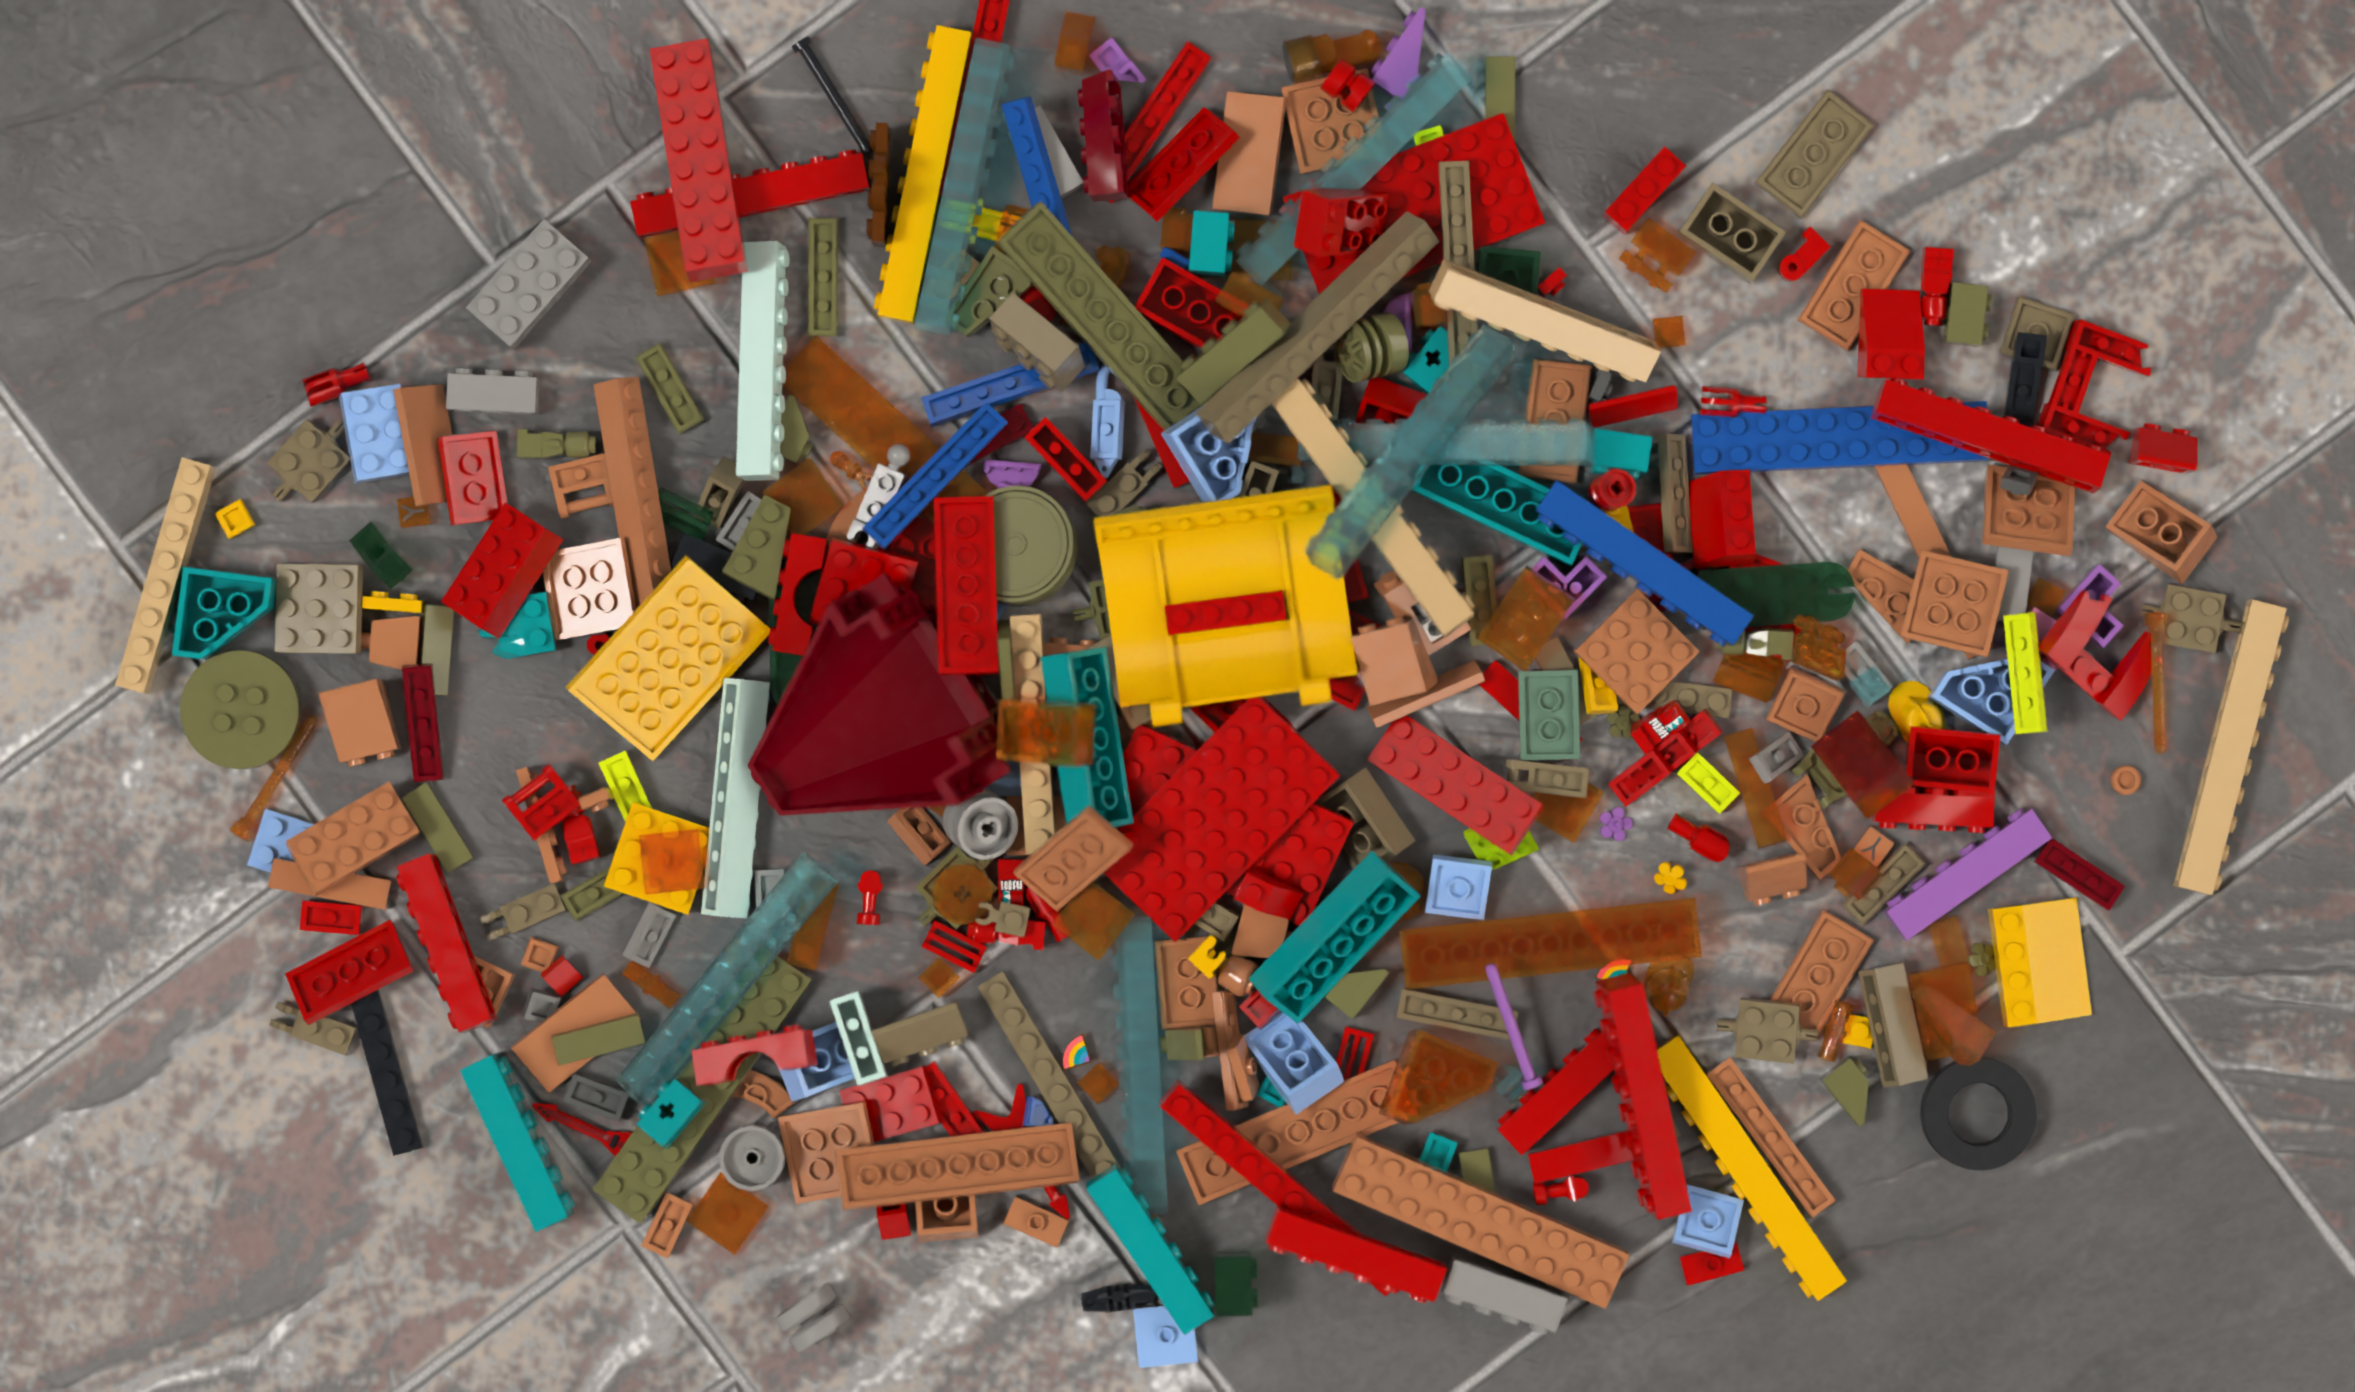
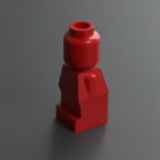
M1925 247L1922 249L1921 290L1926 294L1921 299L1924 325L1942 326V320L1947 317L1948 299L1944 295L1950 292L1954 249Z
M575 785L567 786L577 800L583 797L581 791L576 790ZM581 807L566 817L564 823H562L564 840L566 841L572 865L602 858L591 819L583 814L585 810H582Z
M1028 919L1024 937L996 932L994 930L995 922L980 925L975 920L968 921L967 937L973 938L977 943L994 944L999 940L998 942L1016 946L1022 944L1033 945L1035 950L1044 949L1045 920Z

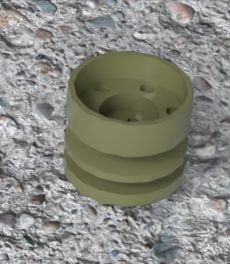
M1389 312L1372 315L1365 319L1359 318L1334 342V352L1338 366L1348 381L1353 383L1370 380L1377 376L1383 377L1404 371L1408 363L1409 348L1405 330L1400 320Z

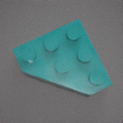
M183 567L172 655L208 660L273 610L276 579Z

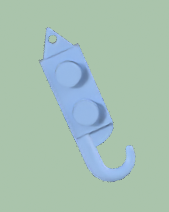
M1105 364L1100 367L1096 378L1090 459L1095 460L1101 475L1104 478H1108L1117 461L1122 460L1125 401L1119 392L1108 389L1110 370Z

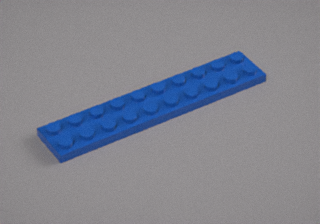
M1987 401L1964 402L1963 405L1971 408L1976 406L1987 408ZM1874 406L1766 411L1765 414L1739 412L1735 418L1704 416L1700 414L1691 415L1694 475L1712 474L1727 470L1750 469V472L1984 462L1990 461V459L1871 419Z

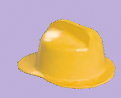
M1916 681L1900 683L1892 690L1888 699L1891 717L1907 743L1911 726L1946 729L1947 724L1940 706L1928 698L1931 691L1925 685Z

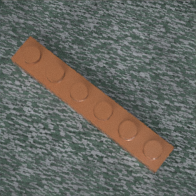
M1731 1057L1726 1058L1706 1073V1076L1811 1218L1836 1201Z

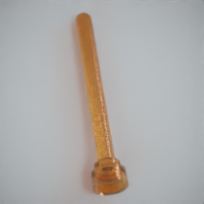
M2150 612L2144 614L2145 626H2148V632H2151L2154 750L2157 754H2163L2166 751L2163 632L2166 631V626L2169 625L2167 612Z
M315 715L307 717L244 818L240 817L238 821L235 820L229 831L250 842L255 834L253 831L256 827L254 825L255 821L318 724V718Z

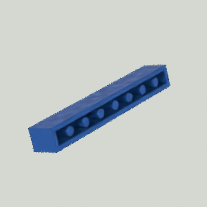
M1557 480L1535 510L1539 514L1537 520L1550 529L1554 525L1564 531L1562 537L1575 546L1579 542L1588 548L1586 553L1600 563L1604 559L1612 564L1611 571L1625 580L1628 576L1638 582L1635 586L1637 589L1649 597L1654 593L1663 599L1660 603L1663 607L1674 614L1678 610L1686 615L1685 622L1697 630H1700L1701 627L1712 633L1709 638L1722 647H1725L1726 644L1733 646L1753 618L1752 614Z

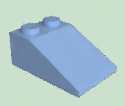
M1280 1011L1262 1029L1259 1030L1256 1027L1244 1035L1249 1051L1295 1114H1298L1345 1082L1336 1061L1302 1020L1297 1024Z
M837 1022L813 1030L817 1066L795 1070H780L791 1102L806 1098L855 1078Z

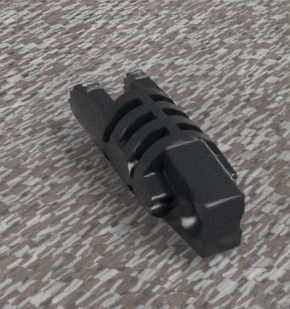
M1132 1283L1103 1286L1081 1293L1084 1312L1110 1313L1136 1309L1135 1306L1146 1305L1156 1301V1298H1158L1152 1286L1148 1284L1146 1286L1144 1284L1133 1286Z

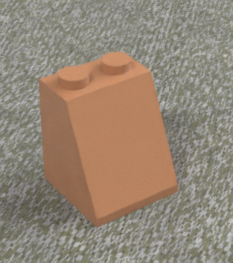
M1399 616L1386 620V626L1376 628L1375 623L1359 627V632L1351 637L1370 706L1426 692L1438 683L1437 675L1414 619L1404 621V617Z
M374 679L319 693L340 763L348 762L349 767L365 764V758L377 755V760L394 757V751L401 749L385 680Z

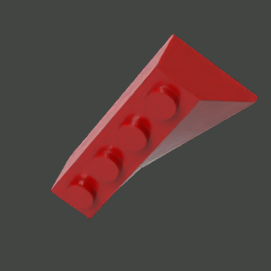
M1873 786L1871 822H1879L1878 828L1896 829L1897 823H1908V829L1926 830V824L1938 825V831L1956 832V826H1968L1967 832L1985 833V827L1993 828L1995 793Z

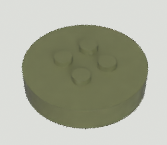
M1007 486L986 494L985 496L994 497L997 603L1012 607H1022L1046 600L1066 583L1076 563L1078 540L1070 516L1051 496L1032 487Z
M228 651L206 660L190 676L181 696L180 717L187 739L193 748L205 759L226 768L251 769L274 761L289 748L301 724L302 702L294 679L277 661L256 652Z

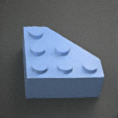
M1201 406L1163 431L1161 435L1203 503L1232 499L1241 492L1242 475L1245 463L1247 464L1252 441L1250 438L1256 418L1227 444L1210 434L1195 414L1203 407Z
M2008 659L1943 672L1928 695L1929 699L1980 732L2000 734L2001 745H2007L2015 733ZM2040 661L2044 688L2055 670Z

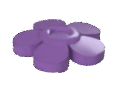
M1615 807L1612 809L1611 814L1605 811L1600 815V822L1607 824L1600 829V833L1604 838L1613 836L1616 841L1625 839L1626 833L1623 829H1631L1633 823L1631 818L1624 817V809Z

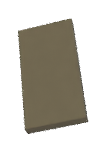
M1827 89L1754 183L1801 219L1874 125Z

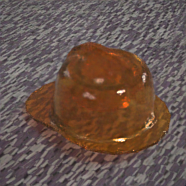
M1669 952L1657 956L1647 969L1643 983L1646 999L1649 1000L1655 1009L1661 1011L1664 1017H1668L1670 1011L1680 1009L1687 1002L1688 991L1694 975L1692 960L1685 954Z

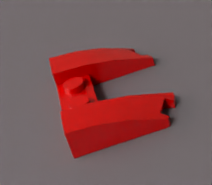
M2082 319L2074 320L2064 347L2067 349L2049 402L2044 404L2037 426L2047 429L2048 434L2057 437L2058 435L2070 436L2076 440L2075 443L2084 446L2087 444L2096 445L2103 448L2104 453L2111 454L2106 447L2117 437L2126 440L2130 432L2079 413L2097 360L2150 377L2151 367L2142 368L2140 349H2147L2148 344Z
M2082 590L2038 644L2039 651L2109 715L2122 721L2145 688L2159 657L2152 654L2149 643L2153 640L2152 635L2144 631L2110 674L2083 648L2099 625L2112 598L2101 593L2099 600L2089 599V592Z

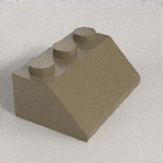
M1366 767L1315 801V803L1355 820L1341 850L1353 869L1371 851L1386 862L1415 842V839Z
M959 1001L871 1030L883 1063L891 1062L892 1067L908 1062L907 1056L919 1052L920 1057L937 1052L935 1046L947 1043L948 1048L965 1043L964 1037L969 1035Z

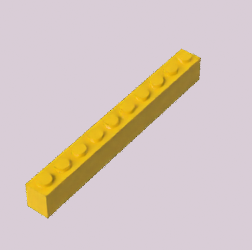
M936 25L935 32L929 33L927 49L931 50L929 61L924 60L921 71V78L925 79L924 89H918L915 107L920 109L918 118H912L909 136L914 137L912 148L906 147L903 165H908L906 177L900 176L897 194H902L900 206L894 205L891 222L896 223L894 235H888L885 251L890 252L888 264H882L879 280L884 281L882 293H876L874 309L878 310V317L909 324H914L940 198L939 194L972 39V33L969 31Z
M1676 1034L1657 1047L1663 1078L1668 1084L1665 1086L1666 1093L1673 1102L1679 1100L1684 1110L1680 1113L1690 1127L1694 1124L1701 1132L1697 1138L1706 1151L1712 1149L1717 1155L1718 1159L1714 1161L1716 1166L1724 1176L1728 1173L1735 1182L1731 1185L1732 1189L1740 1200L1747 1199L1752 1207L1748 1212L1756 1224L1759 1225L1762 1222L1769 1231L1765 1234V1237L1774 1250L1780 1247L1785 1255L1781 1260L1791 1274L1796 1271L1802 1279L1798 1285L1806 1297L1810 1298L1813 1296L1819 1301L1846 1283L1847 1280L1679 1035Z

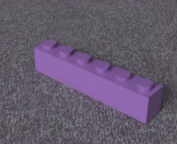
M2022 807L2017 809L2007 817L2010 822L2003 827L1993 826V828H1990L1983 834L1985 839L1979 844L1969 843L1959 851L1961 856L1955 861L1945 860L1935 868L1937 873L1931 878L1921 877L1911 885L1913 889L1904 897L1899 893L1886 902L1889 907L1883 912L1902 939L1908 941L2052 839V836L2032 809L2024 811Z

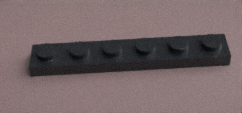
M378 989L351 1003L391 1150L393 1156L423 1148L381 993Z

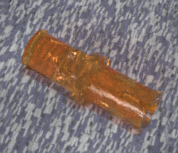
M631 961L622 973L623 976H626L642 988V993L646 996L650 994L669 1010L681 995L659 980V975L656 973L652 975L634 961Z
M1838 1000L1834 1002L1831 1021L1824 1026L1825 1034L1817 1054L1818 1057L1831 1062L1836 1061L1842 1039L1847 1035L1848 1031L1845 1030V1025L1854 1007L1852 1004L1842 1000L1841 1002Z

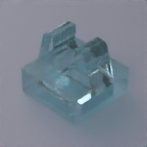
M1874 666L1848 683L1865 708L1891 691Z
M1506 1064L1503 1068L1508 1073V1076L1503 1081L1494 1076L1492 1082L1495 1089L1513 1105L1527 1090H1524L1521 1081L1524 1080L1523 1074L1516 1067L1513 1068Z

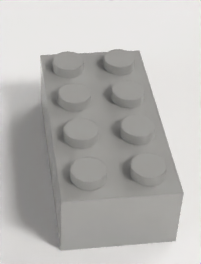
M543 219L468 304L466 309L507 345L515 349L592 260Z
M1453 1255L1440 1288L1449 1302L1463 1306L1464 1301L1474 1304L1473 1308H1475V1311L1491 1316L1493 1311L1502 1314V1320L1515 1325H1520L1521 1321L1529 1323L1531 1330L1544 1335H1548L1549 1331L1556 1333L1567 1302V1297L1560 1292Z

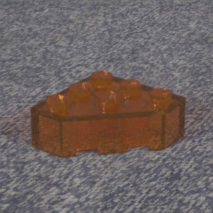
M1422 1030L1409 1031L1378 1114L1404 1125L1419 1122L1426 1117L1488 1091L1499 1063Z

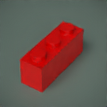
M1664 146L1602 216L1625 235L1685 169L1686 165Z
M1046 416L1024 436L1025 440L1085 503L1107 483V480Z

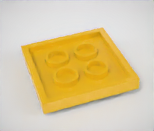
M632 802L603 886L688 915L706 864L709 827Z

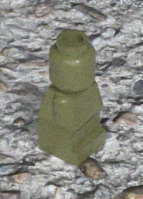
M517 429V458L548 460L563 456L565 453L569 458H587L590 454H596V436H590L586 431H569L565 436L563 434L543 431L538 434H531V431L528 429Z
M1768 627L1749 631L1748 633H1745L1744 630L1733 646L1726 644L1725 647H1722L1715 643V649L1721 650L1723 654L1742 655L1744 651H1747L1750 654L1766 657L1781 655L1782 660H1792L1794 630Z

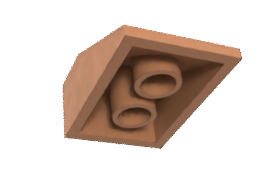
M2141 480L2105 526L2108 531L2143 558L2181 584L2184 583L2218 538L2211 524Z
M1793 853L1738 867L1745 900L1747 902L1753 901L1754 906L1772 902L1771 896L1782 894L1783 899L1801 895L1800 889L1807 888L1806 858L1804 853Z
M975 1195L915 1202L919 1242L978 1237Z

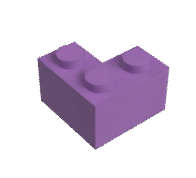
M1587 556L1566 576L1548 559L1543 557L1522 580L1562 620H1565L1607 576Z
M2096 564L2059 603L2055 610L2062 615L2082 590L2089 592V599L2099 600L2101 593L2111 596L2122 583L2103 566ZM2106 610L2089 641L2098 649L2104 648L2124 625Z

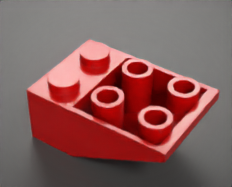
M1335 188L1303 189L1293 247L1317 257L1365 252L1383 234L1389 193Z

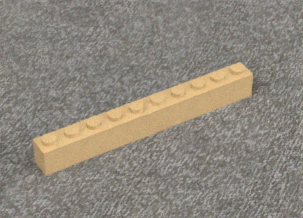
M1297 378L1271 403V406L1443 637L1446 638L1474 617V613L1471 611L1475 607L1465 593L1459 595L1453 587L1457 584L1456 580L1447 569L1442 572L1436 564L1439 558L1429 545L1424 548L1418 540L1422 535L1411 521L1406 524L1400 516L1404 512L1394 497L1389 500L1383 493L1386 487L1377 474L1371 476L1365 469L1368 463L1359 450L1353 453L1347 445L1351 441L1341 426L1336 429L1329 419L1333 416L1322 402L1318 405L1312 398L1315 392L1307 380L1304 379L1300 382Z
M2254 599L2247 600L2241 621V631L2235 644L2173 884L2175 887L2205 895H2213L2214 890L2218 891L2222 874L2218 872L2221 862H2225L2228 857L2230 846L2226 842L2228 834H2232L2236 826L2237 816H2233L2236 804L2240 805L2243 799L2244 788L2241 787L2243 776H2248L2252 759H2249L2248 756L2251 747L2255 748L2258 741L2259 730L2255 729L2258 718L2262 719L2265 714L2267 702L2263 701L2265 691L2270 690L2273 683L2274 673L2270 671L2273 661L2277 662L2280 656L2281 644H2278L2280 633H2285L2288 625L2289 616L2285 615L2287 608Z

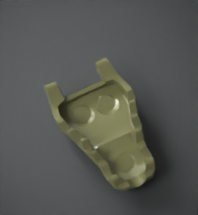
M1876 711L1859 724L1850 726L1842 732L1820 741L1807 752L1798 765L1792 769V772L1796 777H1799L1807 771L1826 794L1818 802L1823 809H1826L1835 801L1849 794L1863 781L1868 770L1877 761L1881 752L1898 736L1896 724L1884 712Z

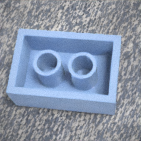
M400 384L345 392L339 396L355 484L409 475L393 392L394 389L401 388Z

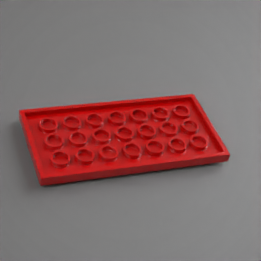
M1504 113L1305 188H1335L1389 193L1383 233L1406 211L1426 221L1439 242L1401 279L1443 262L1439 162L1469 161L1474 251L1545 224ZM1303 190L1282 197L1295 233ZM1303 251L1319 295L1362 253L1317 257Z
M1261 696L1248 698L1132 816L1133 823L1123 825L1118 830L1133 845L1126 854L1103 873L1176 942L1341 774Z
M1145 724L1135 728L1123 755L1132 816L1198 748ZM1315 802L1251 866L1303 892L1291 920H1289L1299 926L1314 911L1355 821ZM1117 826L1114 828L1118 831L1122 826ZM1247 871L1226 891L1227 893L1236 896Z

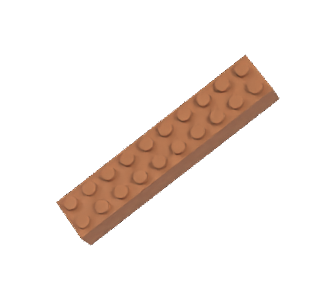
M1357 1132L1354 1134L1332 1184L1333 1192L1605 1309L1630 1256L1627 1249Z

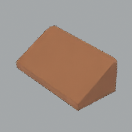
M922 807L901 808L887 820L888 824L923 865H927L952 844Z

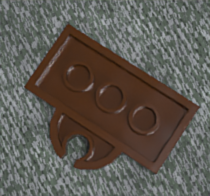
M876 122V130H870V148L875 153L874 159H869V177L874 182L872 189H868L869 210H873V219H867V237L872 240L875 247H886L891 129L888 123Z

